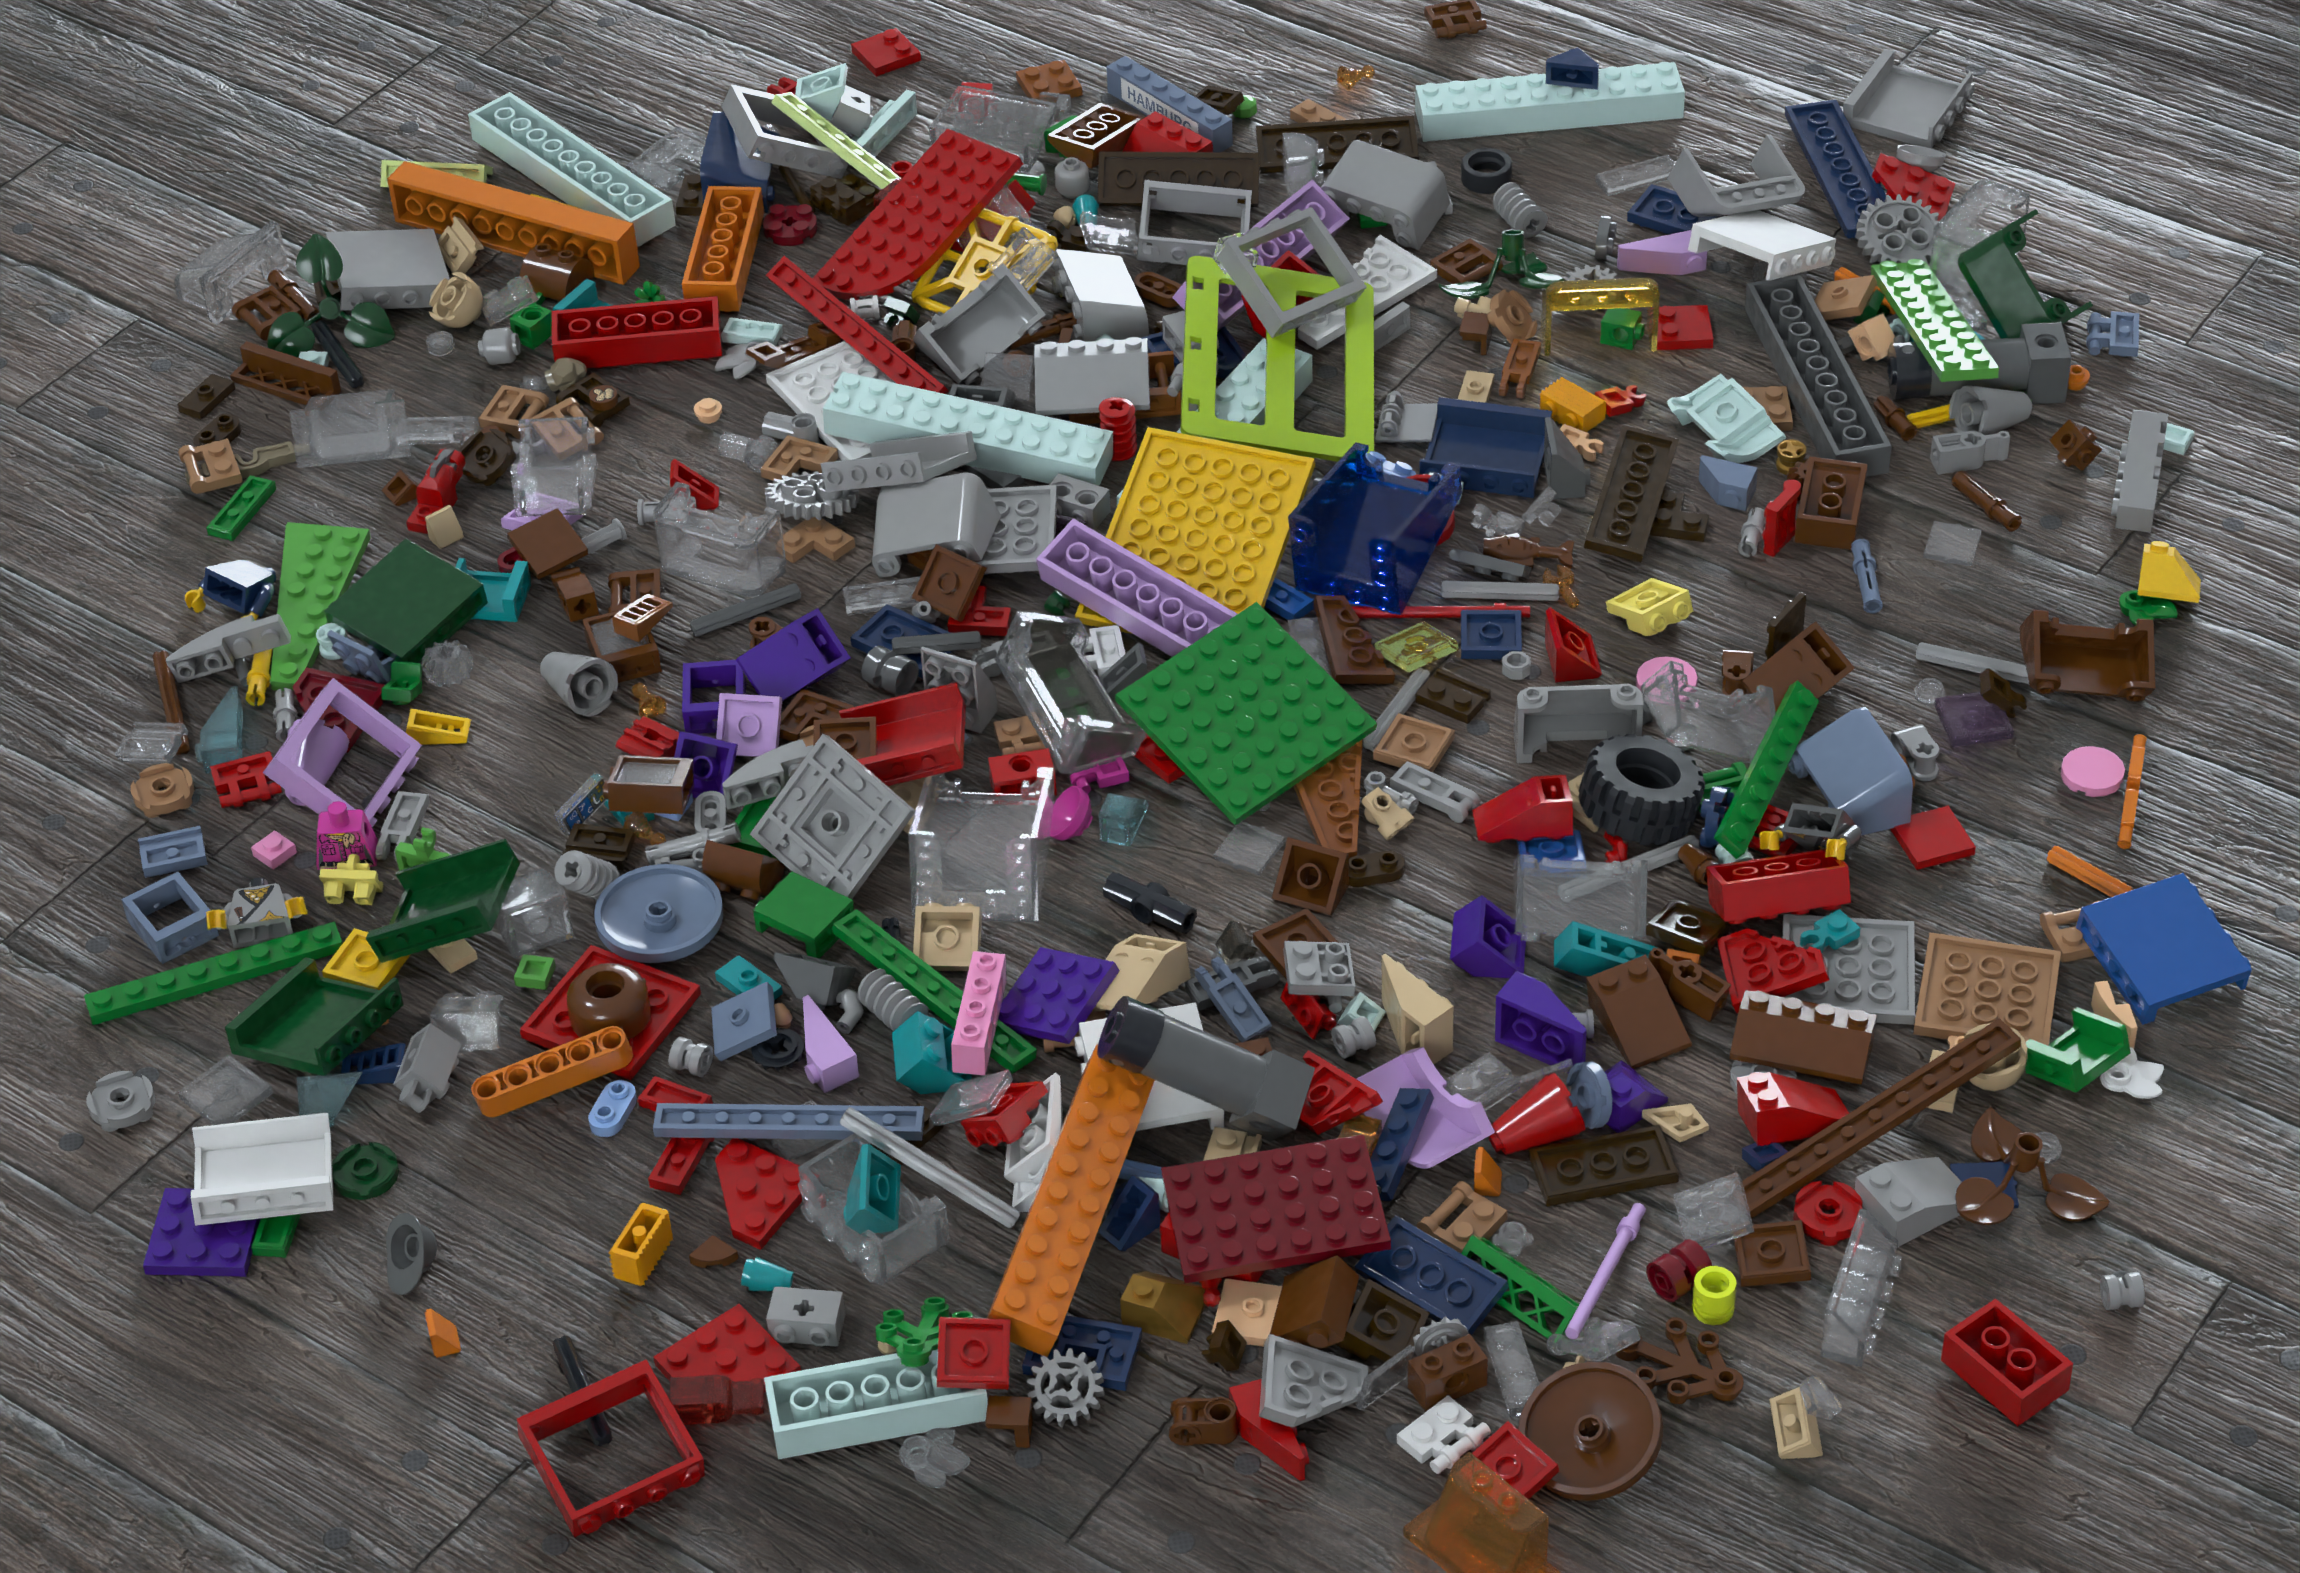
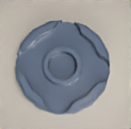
M1593 1061L1576 1063L1570 1069L1566 1082L1567 1087L1571 1086V1096H1569L1573 1107L1577 1105L1585 1127H1589V1129L1603 1127L1608 1122L1612 1112V1094L1607 1076L1600 1065Z

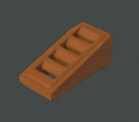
M651 594L644 595L613 616L614 633L640 642L673 608V603Z

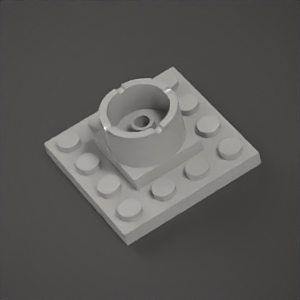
M822 734L750 835L791 871L852 899L913 817L916 810L831 737Z

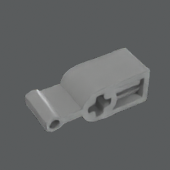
M1964 431L1932 436L1930 459L1938 475L1978 469L1983 465L1984 461H2003L2008 458L2010 434L2008 431H2000L1997 434L1983 435L1977 431Z

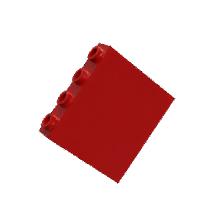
M957 682L839 711L841 718L876 717L877 755L857 759V761L887 786L963 768L966 705Z

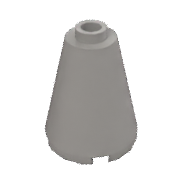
M1973 385L1962 386L1961 389L1956 390L1951 397L1949 406L1950 419H1955L1957 426L1953 428L1955 433L1977 431L1983 435L1996 434L2029 418L2032 411V402L2024 392Z
M551 652L543 658L540 665L542 677L574 713L588 717L600 714L612 702L610 697L613 690L617 691V673L614 667L602 658Z

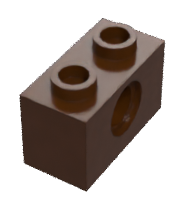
M1468 1334L1408 1360V1389L1423 1410L1427 1412L1447 1395L1452 1399H1457L1486 1386L1488 1358L1473 1337Z

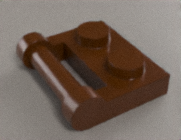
M1469 238L1431 259L1430 266L1437 269V274L1451 284L1476 282L1491 273L1497 255ZM1500 260L1496 273L1501 271V267H1504L1502 260ZM1480 263H1484V265L1469 272L1468 274L1462 275V273L1470 270L1471 268L1479 265Z
M272 285L238 301L232 307V314L236 318L243 319L256 330L257 336L264 341L268 339L272 324L282 314L297 312L302 317L301 309ZM256 309L267 321L262 322L250 311Z
M660 568L611 573L608 576V586L611 589V607H609L608 613L622 610L646 594L661 598ZM625 586H630V604H623V589Z

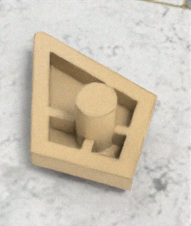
M1691 1103L1642 1110V1118L1654 1126L1660 1125L1663 1132L1678 1142L1709 1131L1708 1123Z

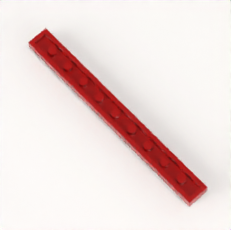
M783 256L766 274V277L894 383L943 394L949 392L942 383L787 257Z

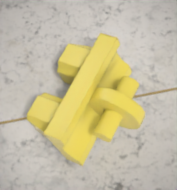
M350 854L347 863H337V869H320L319 878L324 885V898L329 904L343 903L345 891H354L353 899L355 903L359 905H372L376 892H382L383 883L379 881L377 871L370 870V865L367 863H360L357 854Z

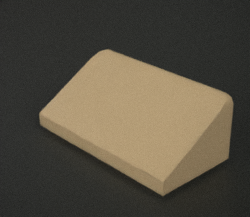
M1800 1386L1769 1399L1779 1457L1781 1459L1822 1456L1823 1452L1815 1407L1810 1395Z

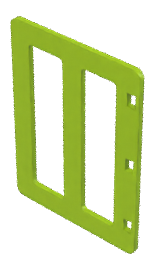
M1204 256L1190 257L1186 269L1181 433L1298 456L1343 463L1350 462L1358 465L1362 451L1367 453L1374 451L1373 287L1364 282L1367 288L1358 300L1345 306V431L1343 438L1301 432L1294 428L1295 329L1271 338L1266 330L1264 425L1223 420L1215 416L1219 284H1236L1219 259ZM1251 264L1283 312L1296 307V296L1298 295L1316 298L1340 287L1334 277ZM1193 283H1202V290L1193 289ZM1191 341L1200 343V350L1191 349ZM1189 403L1197 404L1198 411H1189Z

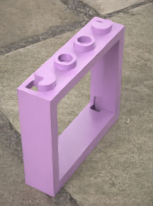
M332 678L316 697L263 773L317 814L328 811V806L336 801L344 802L347 810H356L290 761L316 722L330 705L400 758L364 810L371 827H373L377 822V819L373 816L376 812L381 814L390 803L391 798L388 797L390 791L395 793L405 781V778L401 775L404 771L409 773L419 760L415 755L422 745Z

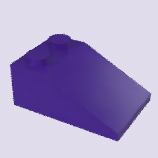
M1516 971L1496 995L1495 1041L1566 1073H1569L1576 1063L1585 1062L1587 1029L1545 983Z

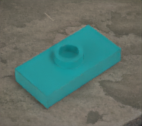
M740 955L715 972L716 980L736 995L765 982H768L773 987L774 1000L783 994L782 986Z

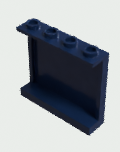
M1439 397L1437 420L1432 442L1429 443L1425 459H1420L1419 475L1435 473L1456 477L1457 481L1464 482L1463 489L1533 498L1543 465L1545 418L1551 417L1552 419V411Z

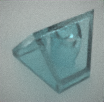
M363 1072L328 1073L326 1076L313 1074L297 1077L299 1116L328 1113L329 1124L334 1126V1119Z

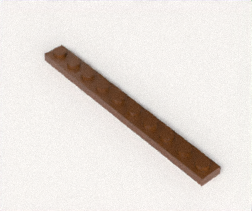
M1998 1018L1727 1190L1728 1198L1748 1220H1751L2021 1047V1038Z

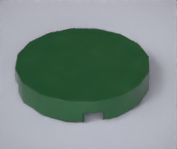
M368 1142L369 1145L360 1146V1143L341 1151L332 1162L334 1188L341 1195L358 1200L378 1197L388 1191L397 1181L399 1174L395 1153L388 1146L377 1142Z

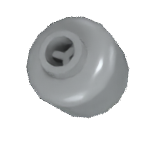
M1069 157L1057 164L1055 167V187L1060 194L1069 199H1076L1087 192L1090 180L1089 168L1086 163L1077 158Z
M510 328L489 329L484 332L482 340L478 341V350L480 356L485 357L490 365L514 362L517 355H520L521 344L518 334L513 333Z

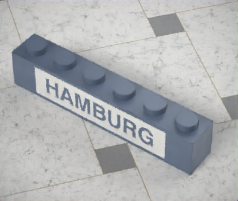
M1127 56L1106 66L1107 89L1111 95L1146 116L1156 111L1213 142V152H1222L1233 146L1231 118Z

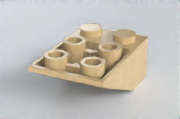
M1134 934L1116 944L1105 960L1115 962L1120 971L1098 1001L1094 1010H1112L1117 1001L1123 996H1129L1145 1004L1153 1003L1161 995L1178 989L1180 984L1191 979L1186 942Z
M1383 954L1382 1003L1401 1054L1412 1049L1424 1047L1430 1060L1435 1064L1453 1052L1454 1006L1447 998L1441 997L1429 988L1425 981L1416 978L1407 971L1403 964L1394 961L1387 954Z

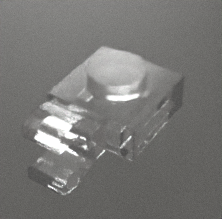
M1477 504L1472 510V514L1476 516L1471 521V525L1478 529H1486L1487 537L1493 538L1513 533L1520 535L1525 528V519L1499 510L1494 515L1488 507L1482 504Z

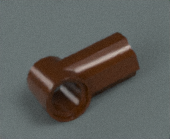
M909 320L899 321L896 326H893L891 343L916 362L917 345L914 343L913 338L918 331L917 326L913 325Z

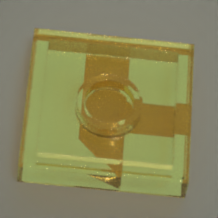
M1425 621L1375 643V650H1380L1385 659L1408 673L1459 650L1455 639Z

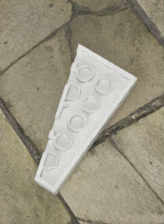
M1382 235L1375 239V245L1372 248H1368L1364 252V258L1359 263H1354L1353 265L1362 281L1373 287L1374 316L1437 279V269ZM1345 307L1301 325L1298 328V338L1318 350L1345 334Z

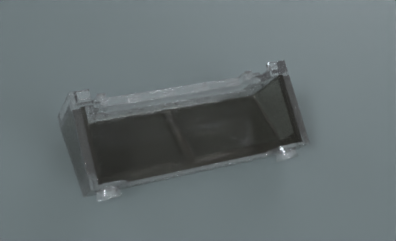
M1017 611L995 657V661L1044 746L1049 748L1051 758L1060 773L1073 774L1136 755L1141 743L1145 739L1146 732L1132 718L1128 723L1124 722L1083 654L1084 649L1088 645L1089 636L1080 619Z

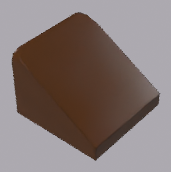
M400 469L381 491L398 507L417 498L416 488L418 484Z

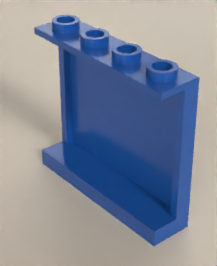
M2184 873L2081 908L2076 929L2081 931L2083 939L2127 1003L2130 1004L2131 1009L2142 1025L2153 1022L2158 1009L2233 982L2237 984L2240 990L2246 988L2252 971L2249 960L2239 952L2234 945L2231 935L2224 931L2217 921L2214 911L2207 907L2199 896L2197 887L2189 882Z

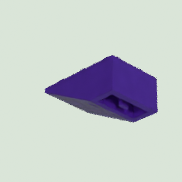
M816 608L739 656L736 661L758 695L782 697V702L799 693L801 689H806L839 670L851 657L820 610Z

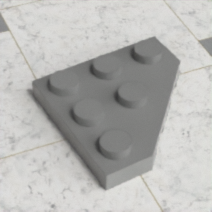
M1269 1334L1264 1343L1259 1417L1295 1427L1363 1399L1367 1392L1368 1366Z

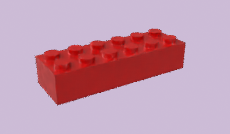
M718 296L552 311V350L554 362L560 358H572L584 363L586 368H602L722 356V337Z

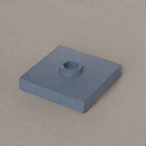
M768 982L711 1008L714 1054L720 1061L777 1035L773 987Z

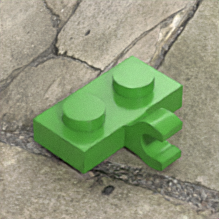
M422 827V839L415 838L413 845L404 842L399 843L395 849L399 871L450 855L434 850L436 832L434 830Z

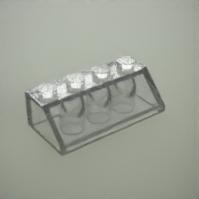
M1859 1209L1825 1310L1820 1355L1823 1358L1858 1367L1863 1366L1866 1354L1873 1355L1877 1341V1334H1873L1875 1328H1882L1886 1308H1882L1883 1302L1890 1303L1894 1288V1282H1890L1892 1276L1898 1277L1902 1264V1257L1897 1256L1898 1240L1865 1209Z

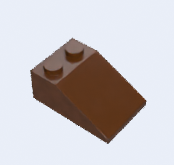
M1809 456L1797 513L1795 543L1851 550V544L1856 540L1868 464Z
M1646 955L1586 978L1588 1004L1632 1069L1692 1047L1691 1040L1661 976Z

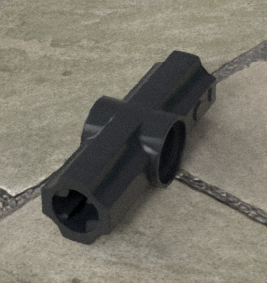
M1112 872L1103 887V897L1129 908L1133 917L1144 924H1149L1154 920L1180 933L1187 934L1193 928L1194 921L1197 918V909L1170 897L1168 891L1156 882H1150L1146 886L1120 873Z

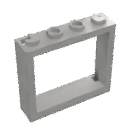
M731 85L721 107L748 158L841 179L849 163L817 138L815 139L819 146L762 132L757 120L806 131L771 103L775 96L774 94ZM756 148L761 151L760 154L755 153Z
M1145 180L1137 260L1187 265L1188 259L1192 256L1216 257L1225 245L1223 243L1147 236L1150 209L1241 218V237L1249 230L1252 190ZM1149 190L1157 191V195H1149ZM1246 199L1245 204L1237 203V200Z
M1312 207L1303 211L1300 209L1294 210L1281 220L1275 218L1265 227L1260 229L1254 227L1239 238L1237 236L1230 237L1223 243L1225 246L1217 256L1271 338L1356 302L1367 288ZM1301 228L1340 287L1283 312L1243 252Z

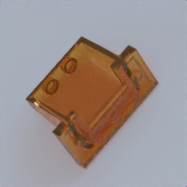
M1470 1452L1452 1466L1440 1498L1406 1524L1403 1529V1536L1447 1573H1560L1547 1562L1549 1516Z

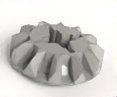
M1444 1317L1440 1322L1432 1320L1430 1326L1420 1327V1334L1413 1337L1415 1345L1413 1348L1416 1355L1420 1356L1469 1333L1466 1326L1462 1325L1458 1318L1450 1321L1447 1317Z

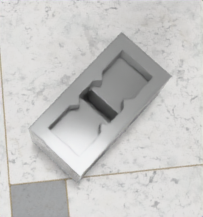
M1059 473L1049 484L1057 485L1056 520L1069 523L1072 519H1075L1095 531L1111 512L1110 492L1107 488Z

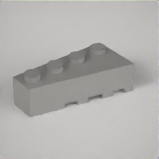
M2133 409L2128 444L2122 443L2120 460L2122 461H2119L2114 497L2119 498H2113L2111 515L2117 516L2115 528L2151 533L2169 414Z

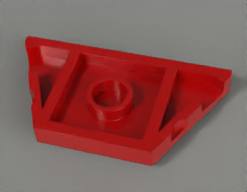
M1308 1050L1303 1056L1305 1063L1315 1067V1071L1298 1123L1313 1133L1319 1135L1383 1102L1377 1091Z

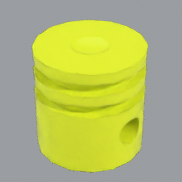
M1708 1266L1696 1274L1692 1310L1695 1317L1704 1324L1721 1325L1733 1317L1737 1283L1731 1271L1719 1266Z

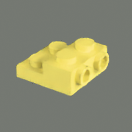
M1650 578L1606 601L1608 613L1626 619L1628 629L1643 636L1655 635L1663 631L1667 625L1686 619L1693 612L1689 590L1654 578Z

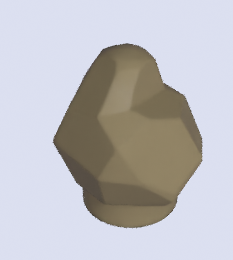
M560 358L551 366V369L544 371V375L552 392L557 390L563 391L586 376L587 368L584 363L578 360Z

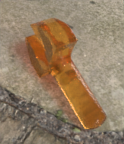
M1557 565L1558 578L1553 576L1547 567L1543 574V583L1558 584L1559 592L1568 606L1576 608L1580 602L1569 584L1574 583V574L1571 569Z

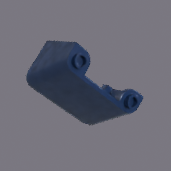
M714 111L700 163L703 202L708 186L761 187L764 213H768L770 202L775 200V187L770 186L773 163L748 158L724 111ZM760 126L763 133L781 137L779 133ZM756 148L755 153L760 154L761 151Z

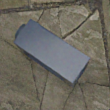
M179 872L121 899L128 923L162 964L219 936L216 928L207 929L206 912L210 911V909ZM181 898L194 912L159 931L145 917Z

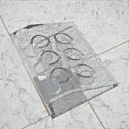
M959 85L929 126L930 145L932 146L948 128L1019 156L1024 164L1018 171L1029 172L1039 158L1045 141L1044 132L1051 125L1057 103Z

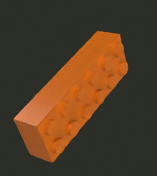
M708 186L682 281L684 299L718 296L719 311H740L764 217L761 187Z

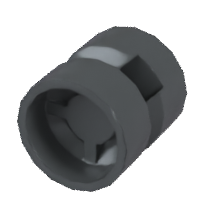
M878 645L871 649L865 657L861 673L864 681L880 688L883 687L885 691L896 696L908 694L914 687L918 678L919 667L916 661L903 655L896 656V652Z

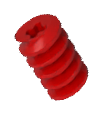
M1122 397L1107 398L1099 404L1100 428L1113 431V457L1111 460H1128L1137 451L1135 407L1132 402Z

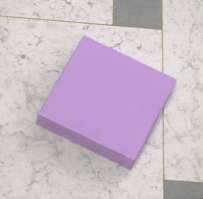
M720 693L716 738L738 744L736 756L759 757L778 748L782 697Z

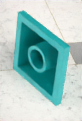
M862 1144L848 1187L847 1202L843 1211L846 1221L845 1225L861 1235L898 1230L901 1165L870 1144Z

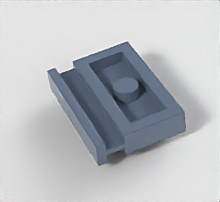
M200 826L138 839L145 878L208 865Z

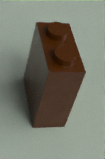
M1336 1255L1285 1276L1270 1334L1318 1350L1344 1341L1359 1275Z

